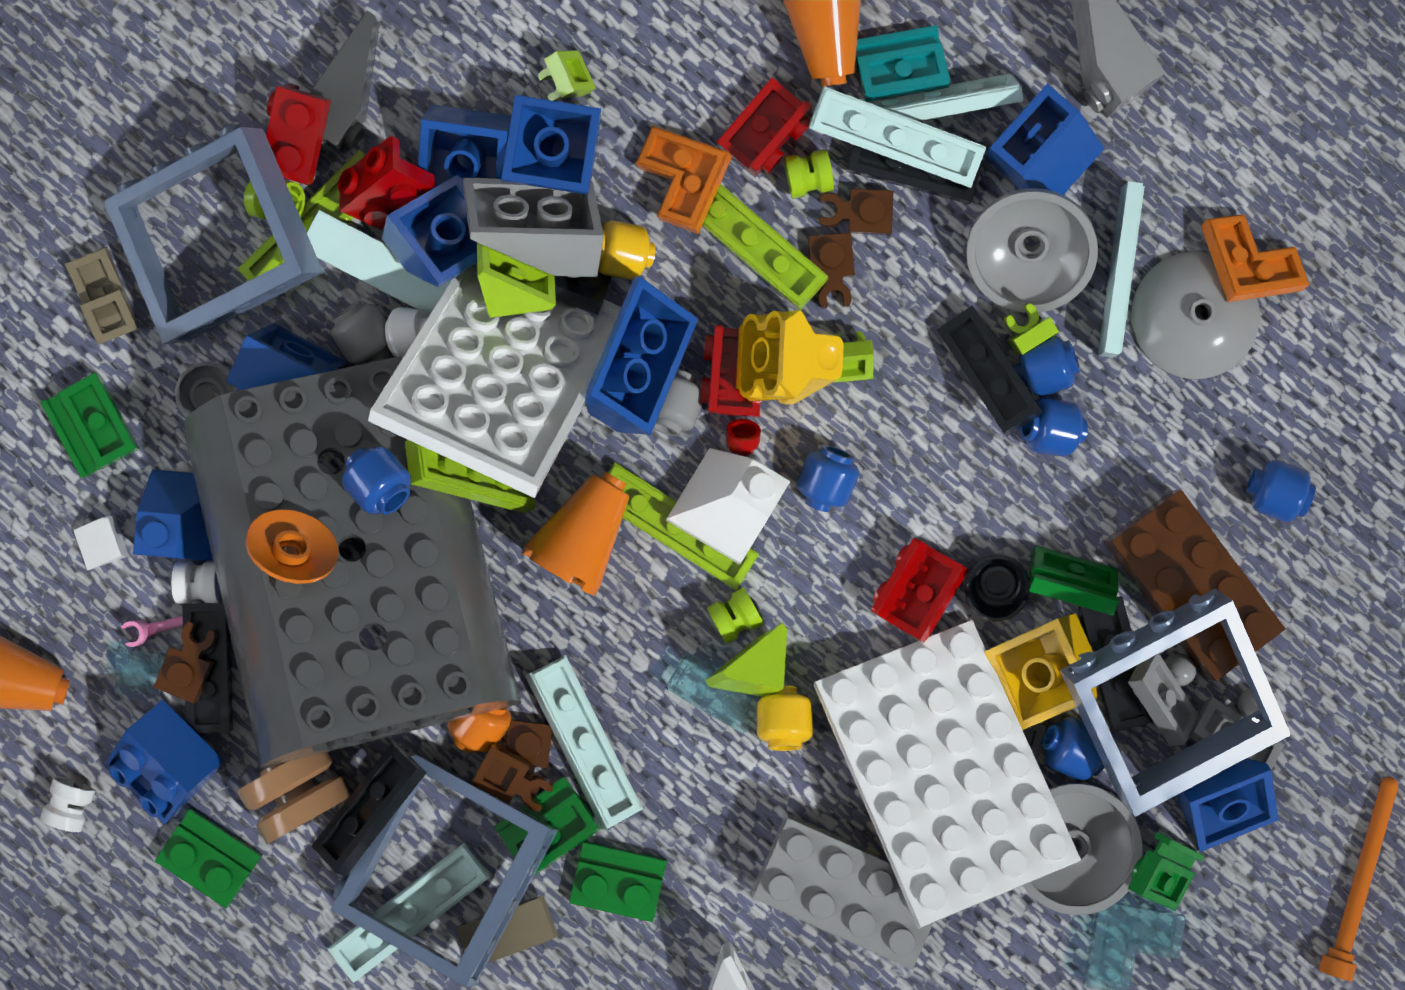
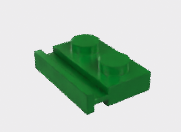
M93 373L58 392L52 398L40 402L80 478H87L92 473L104 469L140 449L99 373Z
M1035 546L1030 561V592L1114 615L1119 603V598H1117L1119 592L1117 568Z
M562 777L555 782L551 792L544 790L534 797L543 802L540 812L532 811L525 805L520 807L525 812L558 829L534 877L601 829L566 777ZM504 819L495 825L494 829L500 834L505 842L504 844L515 858L528 831Z
M190 808L154 862L227 909L263 854L194 808Z
M1157 832L1154 838L1159 840V843L1154 852L1147 850L1145 856L1137 861L1131 873L1132 881L1128 889L1148 900L1176 911L1195 875L1191 868L1196 859L1202 862L1204 855Z
M583 841L569 904L653 922L667 859Z

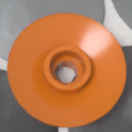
M273 510L261 514L250 524L245 539L247 552L257 567L278 580L295 584L312 583L328 576L334 569L339 554L335 537L323 523L310 515L294 510Z

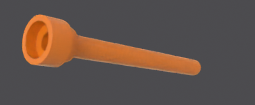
M1385 777L1381 781L1334 948L1329 947L1327 955L1322 954L1318 971L1350 982L1353 981L1357 967L1353 963L1355 955L1351 954L1398 790V781L1393 777Z

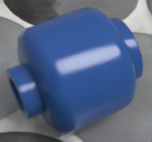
M1053 335L1023 355L1019 354L1020 363L1013 365L1025 385L1030 387L1032 393L1040 398L1072 387L1075 383V374L1081 372L1071 342L1069 340L1063 342L1057 335Z
M1049 398L1038 399L1036 402L1044 413L1020 428L1022 439L1026 441L1031 451L1038 454L1063 457L1072 454L1077 449L1079 443L1082 444L1085 441L1088 433V423L1082 417L1080 408L1077 404L1070 401Z
M823 445L821 450H813L808 453L797 480L798 490L807 497L805 504L822 512H829L830 507L845 506L851 498L860 474L858 467L853 463L854 456L842 449L829 445Z
M360 448L348 457L345 463L346 470L342 476V486L368 514L382 513L383 515H388L399 509L407 501L410 495L411 475L387 448Z
M1280 460L1269 461L1262 470L1255 468L1246 488V492L1252 494V507L1256 512L1283 522H1291L1297 516L1304 517L1312 504L1316 491V486L1311 484L1310 475L1306 470Z
M1074 717L1062 719L1056 725H1051L1046 730L1042 739V747L1045 749V760L1050 768L1078 781L1089 779L1091 776H1097L1103 771L1105 767L1083 721Z

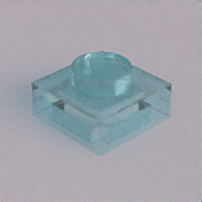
M115 651V695L162 694L161 690L153 687L162 667V651Z

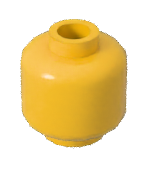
M609 220L603 224L604 236L598 269L599 273L606 276L633 280L634 277H639L643 273L645 267L650 268L652 266L656 247L653 242H650L649 234L645 227L615 220Z
M784 686V689L766 695L757 702V736L761 741L768 743V749L774 751L802 749V743L812 737V702L808 697L797 694L796 687Z

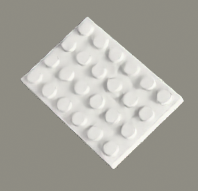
M476 264L451 280L371 408L368 421L535 498L586 402V390L621 307L604 299L599 315L556 300V305L551 310L489 318L477 277Z
M973 620L930 636L924 643L917 641L815 681L813 685L918 929L1081 861L998 675L985 656L984 651L986 649Z

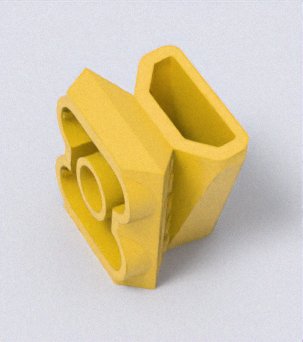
M801 310L787 312L772 311L769 314L763 315L749 314L739 326L736 388L742 397L747 398L749 401L778 400L781 404H796L841 377L843 369V341L836 335L810 325Z

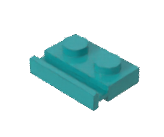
M938 25L857 39V68L865 102L949 88L950 76L942 42L939 39Z

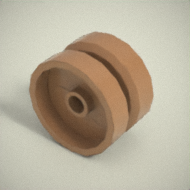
M328 752L272 765L260 772L261 777L237 790L247 810H257L273 800L278 808L260 817L256 824L266 844L289 833L351 796L341 776H332L316 786L313 784L311 778L329 769L332 763Z

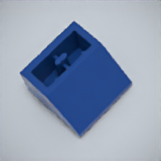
M1047 83L993 143L983 157L1020 190L1032 188L1046 189L1064 195L1105 148L1081 112Z
M162 699L124 732L104 765L109 769L112 779L117 784L127 787L139 799L146 813L152 817H157L165 825L211 779L224 760Z

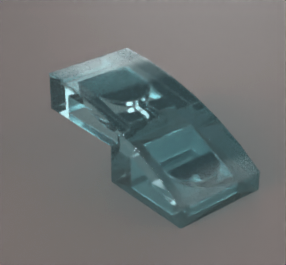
M686 651L665 688L707 714L745 734L757 714L756 705L762 697L709 687L705 679L718 668Z

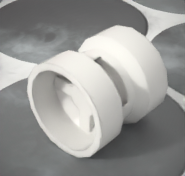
M192 561L175 562L171 580L172 595L175 603L191 604L195 599H202L205 603H222L213 561H206L203 565H195Z
M54 777L49 789L52 797L49 804L43 806L39 820L57 829L81 832L86 820L83 812L86 805L92 803L96 791L95 788L86 784L83 785L82 789L73 787L75 780L65 777Z

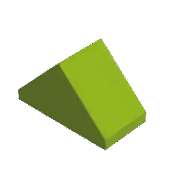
M477 243V277L489 318L551 310L556 305L555 276Z
M782 622L766 630L706 678L705 682L711 688L761 697L784 689L788 629Z

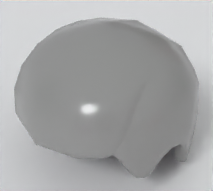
M205 362L193 364L180 374L174 394L182 415L187 418L198 407L215 398L213 386L217 388L219 395L237 391V387L226 382L231 369L216 363Z

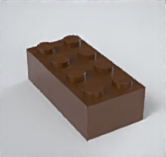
M1181 489L1171 490L1103 541L1157 614L1163 611H1173L1189 603L1188 601L1193 595L1202 596L1216 588L1233 601L1255 652L1286 630ZM1221 622L1179 643L1205 679L1218 681L1239 665Z

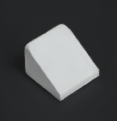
M108 515L73 530L87 570L129 556L115 516Z

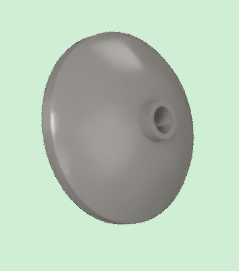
M1022 189L997 198L976 218L967 241L968 268L973 281L980 291L997 305L1026 313L1023 309V305L1026 303L1033 304L1039 313L1056 309L1074 299L1090 281L1098 257L1095 229L1084 210L1070 198L1046 189ZM1028 236H1036L1039 242L1034 246H1028L1024 243V239Z
M1194 251L1176 254L1155 265L1140 282L1131 307L1133 333L1144 355L1159 369L1184 379L1211 378L1236 366L1251 349L1257 336L1260 321L1257 298L1227 302L1211 254L1206 252ZM1197 305H1203L1207 308L1208 317L1206 320H1200L1196 317L1195 308Z
M1069 783L1052 787L1049 790L1071 838H1077L1080 841V848L1077 852L1081 861L1027 883L1023 887L1040 904L1059 913L1088 915L1105 910L1127 894L1129 891L1128 887L1132 881V870L1137 861L1143 857V843L1139 826L1133 814L1116 796L1104 789L1083 783Z

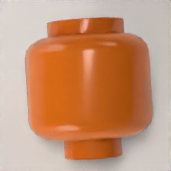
M508 707L450 721L447 722L450 734L453 736V742L461 750L468 753L475 751L488 752L492 743H499L509 728L512 717Z

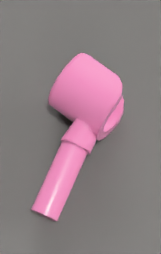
M179 616L151 623L143 620L128 621L121 626V629L135 626L139 631V638L137 641L125 643V645L129 647L140 646L147 643L152 635L183 627V618Z

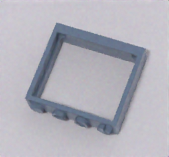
M242 123L228 126L219 132V139L211 143L203 142L187 148L184 151L186 155L184 158L176 162L166 161L150 169L152 175L143 180L134 179L117 187L118 193L103 201L163 344L181 343L193 339L323 273L262 128L243 127ZM239 152L285 263L182 315L137 205Z
M1216 588L1202 596L1193 595L1189 599V603L1173 611H1163L1156 614L1149 620L1147 625L1133 632L1127 631L1116 635L1107 646L1095 652L1080 654V660L1060 670L1119 800L1135 817L1291 735L1233 601ZM1221 622L1259 710L1131 777L1091 689Z
M415 754L413 759L427 772L425 775L528 831L459 963H456L355 905L423 778L361 856L350 875L342 877L333 893V898L336 901L331 911L462 986H476L558 829L515 805L508 804L472 785L471 781L435 761Z

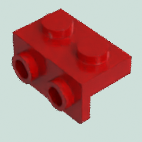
M772 77L719 138L716 145L720 149L728 151L732 159L755 178L762 170L769 174L783 158L785 153L780 149L787 140L792 137L797 141L808 129L811 121L808 116L811 113L812 105L806 100L802 103Z
M292 83L276 86V91L271 93L267 103V115L270 116L267 132H265L283 177L305 185L312 184L331 99L299 90L300 86Z
M390 135L378 146L371 148L353 166L342 172L338 180L339 211L382 230L385 226L387 215L435 188L434 175L401 159L399 139Z
M715 325L714 335L706 334L704 360L712 361L711 378L702 377L700 402L709 404L708 414L759 418L761 401H749L747 398L742 397L736 388L739 329Z
M914 537L910 544L905 545L898 553L895 560L896 568L888 581L883 582L876 590L871 612L924 643L930 637L969 569Z

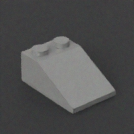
M1071 0L1082 81L1087 89L1083 94L1093 111L1096 113L1102 111L1106 118H1108L1147 92L1166 72L1116 0Z
M463 178V190L471 240L553 276L572 278L580 276L597 277L604 235L593 182L590 183L588 195L503 182L501 179Z

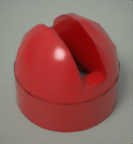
M737 419L728 424L726 442L732 453L746 457L758 448L761 428L756 422L748 419Z

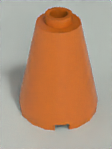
M783 0L811 78L821 79L822 87L847 83L846 75L855 72L861 0Z
M606 471L603 472L600 478L592 474L525 544L521 554L530 557L531 561L569 584L574 582L582 587V591L595 596L601 587L630 497L622 492L627 484Z
M0 635V709L52 711L55 703L63 705L70 684L69 679L63 678L65 669Z

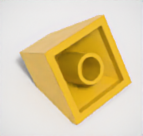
M1076 613L1057 618L984 651L985 656L998 675L1022 730L1076 707L1060 670L1080 660V654L1093 652ZM1094 687L1091 691L1095 699H1097V690Z

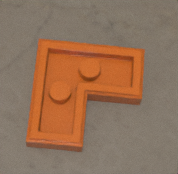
M652 126L635 164L640 170L672 180L657 214L659 220L699 234L732 156L728 151Z
M1245 214L1207 219L1201 225L1227 302L1300 292L1310 285L1296 246L1258 252Z

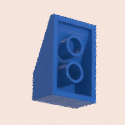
M431 104L421 118L418 167L434 175L435 187L456 175H459L462 180L463 178L501 179L511 115Z

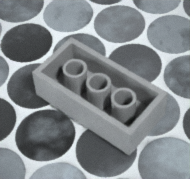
M786 812L752 888V898L913 970L933 923L919 929L917 928L888 858Z

